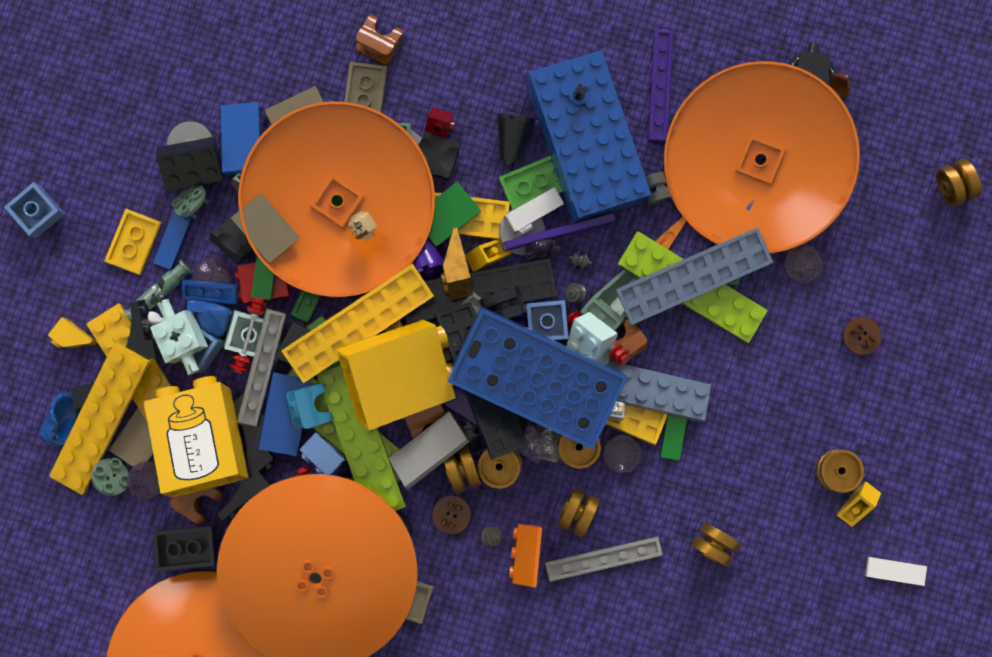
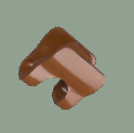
M369 15L356 35V41L358 42L356 50L382 65H388L402 41L404 31L394 28L390 34L380 35L376 32L378 18Z
M626 316L622 321L626 334L622 339L615 340L614 347L621 344L623 345V351L628 349L630 351L629 362L647 348V339L636 324L630 325Z
M442 404L405 417L413 439L422 433L425 425L435 423L444 416L445 411Z
M214 487L175 497L171 500L170 506L194 523L203 525L206 521V516L198 508L199 499L206 495L214 500H220L224 493L219 488Z

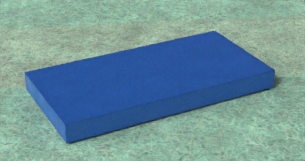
M258 102L221 105L223 175L242 174L248 154L260 138V107Z
M272 372L258 444L259 450L297 456L302 428L296 429L293 427L285 395L288 391L311 385V379L303 383L299 377Z

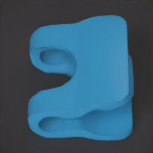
M324 383L312 384L286 393L285 397L294 428L309 429L333 420L332 412H319L314 404L315 398L326 391Z

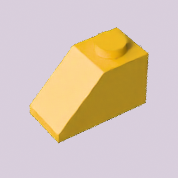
M500 239L476 247L467 253L465 258L472 271L476 272L511 255V252H504L501 246L503 243Z
M64 317L58 321L48 334L52 339L51 343L58 348H75L95 345L97 343L95 339Z
M865 481L852 493L837 513V516L853 527L876 507L881 493Z

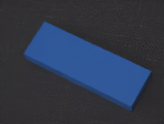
M173 211L153 261L154 264L169 270L173 269L193 217H179Z
M185 279L182 281V300H199L225 304L239 303L238 284Z

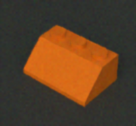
M518 523V528L514 527L513 539H516V547H512L511 551L514 567L510 566L509 578H513L512 583L537 587L542 526Z

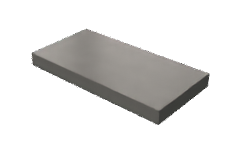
M448 412L388 459L404 487L409 489L469 443V440L453 414Z

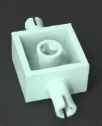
M169 299L163 300L162 303H157L164 319L162 322L150 327L165 363L175 364L182 360L188 375L194 374L195 371H200L193 355L207 348L208 345L194 313L184 310L175 314Z

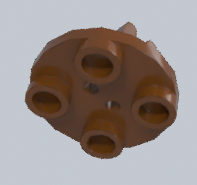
M866 317L854 318L847 323L842 333V339L847 349L857 355H866L875 351L880 345L882 338L881 330L877 323Z
M450 495L437 501L433 508L432 517L434 524L439 530L447 534H456L467 527L470 522L471 512L465 500L459 496Z

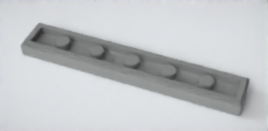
M266 309L237 423L257 427L286 317L285 313Z
M657 536L545 562L549 582L663 555Z

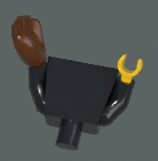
M809 43L808 52L801 51L798 56H794L788 63L812 73L828 86L830 82L831 88L841 100H844L850 93L849 76L836 72L832 62L828 60V55L819 53L820 44Z

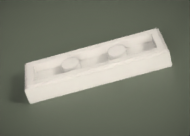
M553 187L509 212L505 217L513 232H516L564 203L556 188Z
M868 557L865 576L925 586L927 566Z

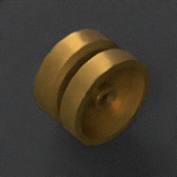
M961 159L954 162L952 166L946 165L936 171V183L939 192L950 207L955 208L964 204L965 200L972 201L981 196L982 188L979 176L967 159Z
M561 434L557 436L555 443L556 454L562 462L570 467L578 469L589 467L595 463L600 455L601 444L599 438L594 449L579 443L581 449L576 450L575 446L578 442Z
M468 445L458 450L460 461H457L455 454L444 461V468L455 494L465 491L466 486L463 478L467 479L471 488L481 485Z
M486 448L479 459L477 468L479 476L485 484L492 488L501 489L509 487L516 481L521 472L523 462L518 450L491 460ZM497 463H501L503 465V468L501 466H497Z
M831 450L825 452L818 459L815 474L818 482L824 488L834 492L846 493L856 489L861 484L864 477V467L861 459L855 453L849 450Z
M574 488L562 508L557 526L568 530L573 521H575L572 529L573 534L583 538L593 519L600 499L589 495L582 505L584 492Z
M704 522L700 532L709 538L708 541L701 537H695L691 546L701 551L702 555L715 563L719 562L728 568L733 558L724 552L725 548L733 553H737L742 544L721 530Z

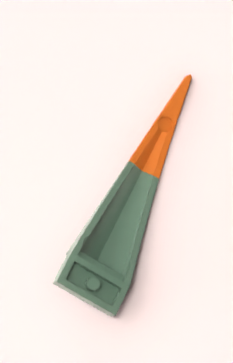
M682 217L655 242L669 249L686 223V219ZM623 269L598 291L580 312L583 315L589 312L615 331L626 317L615 289L640 278Z

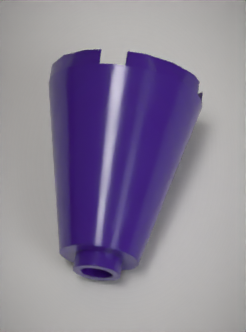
M427 237L420 253L411 264L414 265L424 281L431 280L430 277L435 275L439 278L441 274H444L443 265L445 260Z

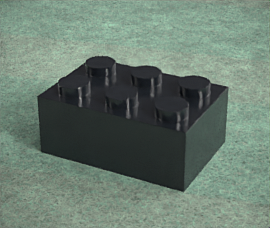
M214 137L157 147L156 160L166 191L223 180L222 162Z
M216 525L153 532L155 571L217 565Z

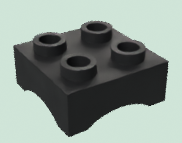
M424 131L419 148L426 158L431 175L449 181L461 143Z
M231 217L211 234L210 241L237 265L254 251L246 235Z

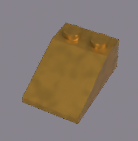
M453 228L443 265L444 274H441L445 294H449L451 300L473 295L471 278L458 228Z

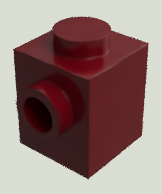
M432 107L427 117L425 131L442 138H447L449 132L452 133L455 127V122L453 121L454 114Z

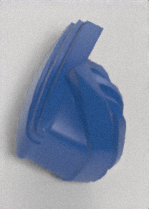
M187 301V311L196 312L201 327L210 335L219 338L227 333L233 314L229 308L206 301Z

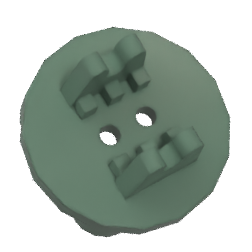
M202 185L184 188L180 195L172 201L175 213L179 217L191 216L195 219L197 216L194 213L200 208L202 203L208 204L209 202L205 198L206 190Z
M118 458L102 459L95 464L91 472V480L94 487L100 493L107 496L119 495L126 490L131 482L128 470Z

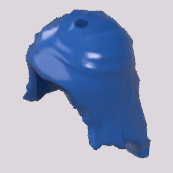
M59 393L52 400L50 411L39 431L42 440L46 444L56 447L65 444L80 412V408H74L72 395Z

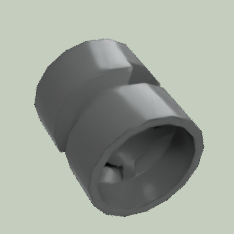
M663 172L645 176L651 192V196L647 199L648 205H654L672 197L669 187L664 185L666 179Z

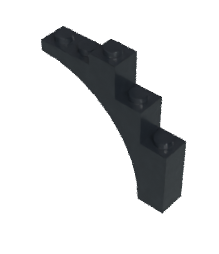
M145 299L131 302V328L126 348L148 360L162 356L155 338L151 336L152 331L150 327L152 325L148 320L149 308L145 303ZM95 382L71 389L74 408L83 407Z
M241 395L238 399H236L233 402L235 413L237 416L239 414L243 395ZM262 409L257 427L241 424L247 446L246 467L249 479L241 481L237 492L229 504L218 514L222 521L227 518L229 521L232 520L238 513V509L244 506L261 490L272 485L262 470L264 469L265 472L274 465L273 461L276 460V457L270 451L258 449L265 414Z

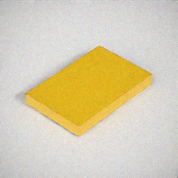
M125 209L104 262L141 276L162 223Z

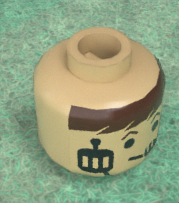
M360 211L349 218L348 228L357 240L364 238L367 241L375 236L374 231L377 229V224L369 212L363 213V211Z

